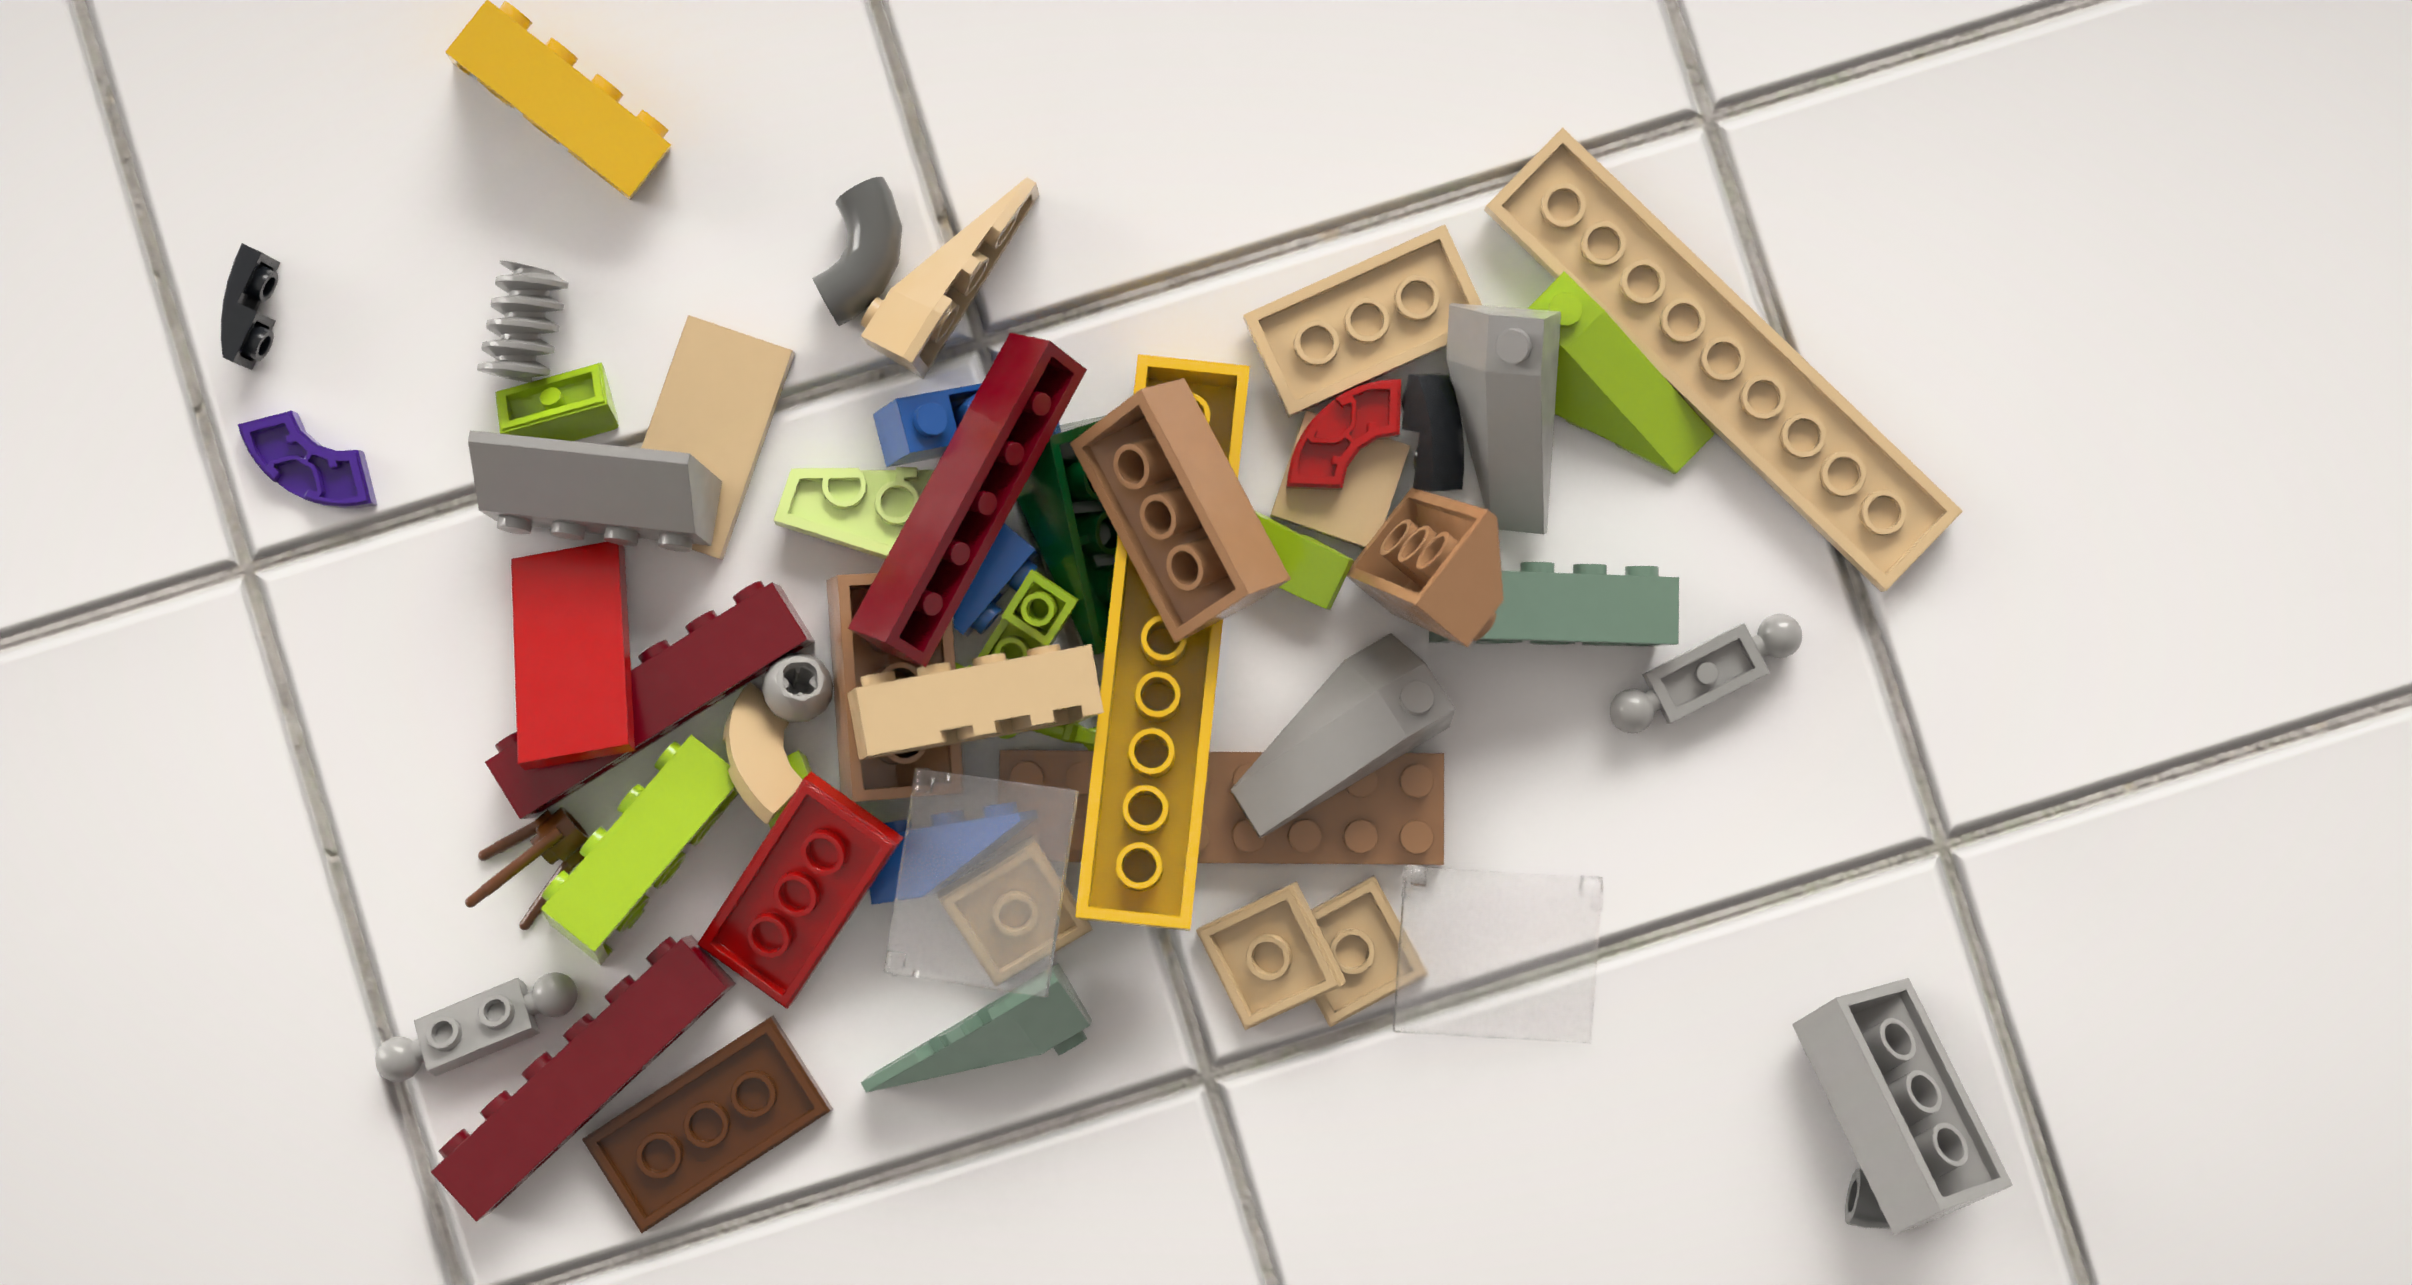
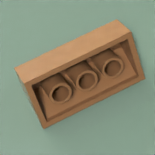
M1184 378L1140 389L1070 443L1174 643L1182 641L1254 604L1291 579Z
M1411 487L1353 562L1346 577L1391 614L1468 647L1472 641L1481 639L1492 628L1496 620L1495 611L1504 601L1498 519L1487 509Z
M878 573L836 575L826 580L841 793L854 802L964 794L961 743L859 761L847 693L856 687H862L861 677L894 671L896 680L918 676L916 668L922 666L888 654L848 629ZM952 620L927 665L950 662L951 670L956 669Z

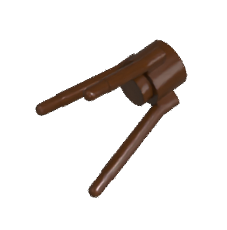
M561 806L554 813L550 810L545 811L534 822L498 840L478 853L479 860L485 861L534 836L530 840L533 846L466 898L465 905L469 908L476 906L539 856H542L551 865L560 859L563 862L520 921V929L528 930L542 913L541 908L547 902L542 898L544 890L560 872L564 870L570 874L573 868L585 858L579 852L590 836L575 817L564 807Z

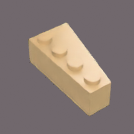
M1060 644L1047 645L1026 650L1027 656L1009 660H1006L1005 653L992 654L972 659L973 666L955 670H951L950 662L927 665L926 668L923 666L916 668L918 676L896 680L894 671L861 677L862 687H856L847 693L859 761L1074 724L1102 714L1104 711L1092 646L1085 645L1060 650Z

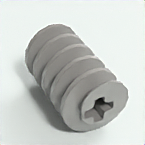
M500 261V264L514 272V274L496 277L495 285L507 292L509 296L492 298L491 307L505 317L487 320L486 329L499 336L500 340L482 342V351L496 360L494 362L478 364L477 371L506 379L532 383V377L550 375L551 370L536 361L537 356L553 354L555 351L553 346L541 339V334L559 332L560 327L545 317L546 312L560 311L564 308V304L550 296V291L568 289L569 283L553 272L515 262Z

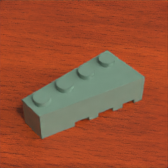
M1522 562L1520 563V571H1502L1504 601L1495 611L1496 620L1492 628L1485 636L1476 641V644L1522 643L1525 640L1530 641V644L1569 645L1575 644V642H1582V645L1656 647L1679 644V577L1659 576L1658 566H1626L1625 575H1607V565L1574 564L1573 573H1554V563ZM1429 631V643L1453 642Z

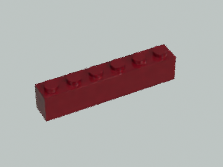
M1009 333L848 629L886 653L926 668L1087 371L1085 367L1049 340Z
M761 580L757 581L732 597L736 603L735 606L717 616L714 610H711L697 617L685 626L689 633L687 636L671 646L667 640L658 642L638 656L641 664L631 670L635 751L524 770L518 764L517 731L498 742L495 747L499 753L485 761V764L519 819L535 818L749 684V682L765 674L774 661L786 654L798 653L813 644L815 640L782 587L773 582L764 586Z
M692 935L681 938L678 942L671 936L664 940L646 957L651 967L636 981L631 975H628L615 985L604 997L610 1005L595 1019L589 1013L580 1018L564 1033L563 1037L568 1041V1044L559 1053L552 1057L548 1052H545L521 1074L527 1082L515 1094L511 1096L507 1090H504L482 1109L480 1114L486 1121L472 1134H469L464 1128L438 1151L444 1160L431 1173L476 1222L498 1207L736 985L734 980L710 954L697 945L698 941Z

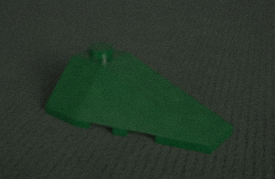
M1105 416L1056 426L1017 498L1056 585L1079 599L1070 616L1084 646H1092L1093 655L1105 652L1118 534L1070 443Z

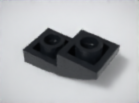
M241 243L228 277L223 299L221 346L223 358L253 370L256 361H261L267 355L273 343L274 333L272 329L276 321L257 312L260 303L267 301L276 288L278 282V273L276 271L280 262Z
M1441 373L1408 374L1407 388L1402 398V408L1404 411L1402 429L1420 433L1418 447L1413 459L1415 469L1413 488L1429 492L1462 490L1464 477L1463 427L1449 375Z

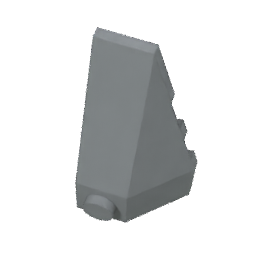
M1451 303L1449 304L1446 361L1485 509L1491 511L1497 517L1498 530L1546 534L1561 311Z
M1390 633L1345 659L1232 787L1231 794L1259 839L1448 729L1456 709L1427 664Z

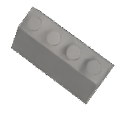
M479 431L469 432L468 446L479 511L497 521V528L499 530L515 534H531L532 527L550 528L551 535L570 540H584L585 532L604 534L605 541L625 546H637L639 538L658 540V546L661 548L680 552H690L692 544L712 545L722 481L690 453Z
M1909 978L1836 997L1792 1024L1828 1098L1829 1104L1834 1110L1894 1235L1931 1222L2013 1186Z

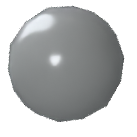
M789 653L770 665L763 676L762 692L766 704L775 716L790 723L808 722L823 713L832 700L833 682L830 672L820 659L807 653Z

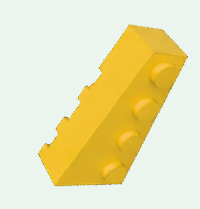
M486 0L445 51L451 62L468 76L473 74L478 78L477 81L507 106L509 105L511 108L515 107L523 114L522 116L556 143H561L565 146L568 152L631 200L671 149V144L664 139L669 130L644 110H641L637 116H634L618 103L624 95L599 74H596L590 81L573 66L578 58L552 37L546 44L538 40L527 31L532 25V21L510 3L504 1L500 8H498L492 2Z

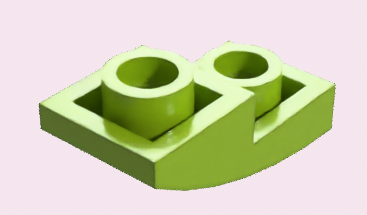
M1255 510L1291 578L1279 588L1324 609L1331 610L1354 560L1310 536L1301 535Z
M1031 569L1001 615V621L978 657L1005 653L1006 660L1027 656L1026 650L1053 645L1079 599Z

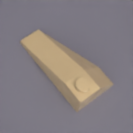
M1026 177L893 286L884 300L879 297L875 298L861 320V326L866 328L861 335L864 341L872 348L924 379L1040 195L1037 183Z

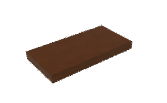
M773 1015L593 1131L582 1140L642 1234L826 1115L833 1108Z

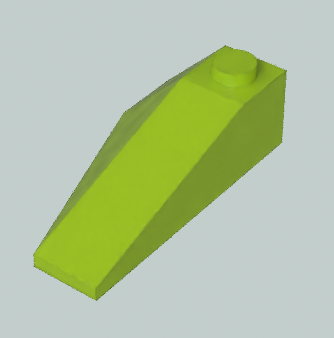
M1565 271L1527 308L1561 311L1555 415L1566 419L1565 422L1597 434L1615 443L1617 447L1673 474H1676L1715 435L1607 312Z

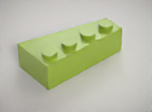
M692 734L682 745L674 741L666 748L654 765L659 771L645 788L637 784L627 793L617 808L622 813L618 820L608 831L603 827L598 828L581 848L579 853L585 858L570 875L564 870L560 872L542 894V898L547 902L542 906L541 911L548 923L600 965L613 952V949L606 942L615 930L622 933L627 928L631 929L645 912L644 908L650 899L646 895L648 890L652 886L660 889L669 882L686 858L683 849L688 843L693 846L699 844L739 794L728 773L730 765Z

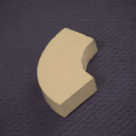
M749 682L729 712L724 727L723 741L726 743L730 763L728 773L736 790L747 806L767 825L788 804L801 784L802 778L790 766L784 751V731L789 722L775 716L766 704L763 692Z

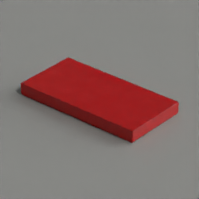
M601 542L511 559L518 764L524 770H531L635 751L625 547L610 542Z
M811 771L802 780L697 945L788 1009L796 1000L904 837Z

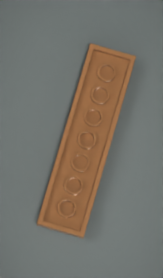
M1000 750L999 804L1018 802L1019 813L1038 810L1039 818L998 850V856L1035 835L1051 862L1082 861L1094 751ZM1209 752L1198 863L1444 865V753H1405L1259 839L1231 794V789L1263 752Z

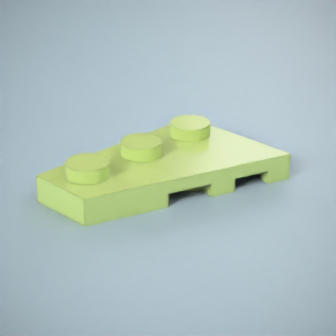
M896 467V470L792 468L773 521L777 526L886 559L934 470H918L917 467Z

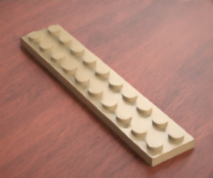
M1563 127L1486 205L1484 211L1548 273L1557 279L1565 271L1595 300L1697 415L1880 592L1887 591L1963 512Z

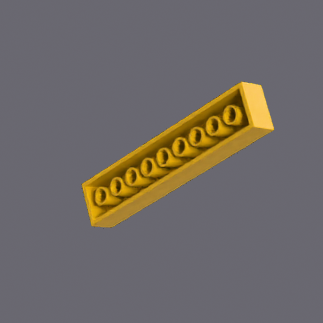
M1138 354L1133 395L1140 389L1184 378L1238 478L1250 366ZM1119 536L1117 537L1100 690L1104 713L1099 714L1097 717L1075 917L1080 920L1190 931L1223 620L1182 641L1174 643Z

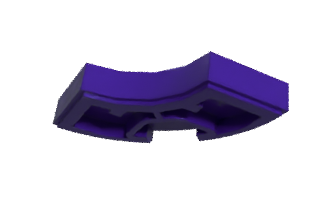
M287 411L237 424L243 442L255 463L272 481L277 482L289 492L305 500L336 508H364L377 505L365 453L361 450L335 451L322 446L306 432L297 412Z

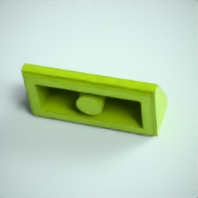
M602 362L495 392L500 434L576 441L612 431L619 427L616 409Z

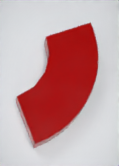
M1401 379L1381 380L1358 386L1338 396L1323 408L1308 424L1296 444L1289 465L1286 488L1342 490L1347 467L1359 451L1377 440L1399 437Z

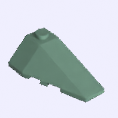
M1057 963L867 1076L861 1082V1085L867 1093L1037 1056L1053 1047L1059 1056L1087 1039L1083 1029L1090 1026L1092 1019L1060 964Z

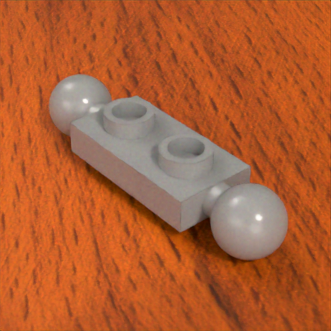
M1774 614L1767 617L1760 624L1757 635L1754 637L1750 635L1745 623L1642 674L1650 690L1642 692L1636 689H1628L1617 694L1610 705V717L1613 724L1623 732L1639 733L1648 728L1653 721L1654 713L1658 710H1661L1668 724L1673 723L1769 674L1770 671L1762 657L1769 655L1775 658H1785L1794 654L1802 642V630L1799 623L1789 615Z
M558 972L548 973L539 978L531 993H528L526 984L519 978L510 980L414 1020L418 1039L412 1041L406 1037H393L386 1040L377 1050L375 1057L376 1068L385 1079L393 1082H401L413 1077L419 1070L422 1061L425 1062L426 1070L434 1076L441 1075L540 1034L535 1015L541 1013L548 1017H560L572 1010L577 1001V987L569 976Z

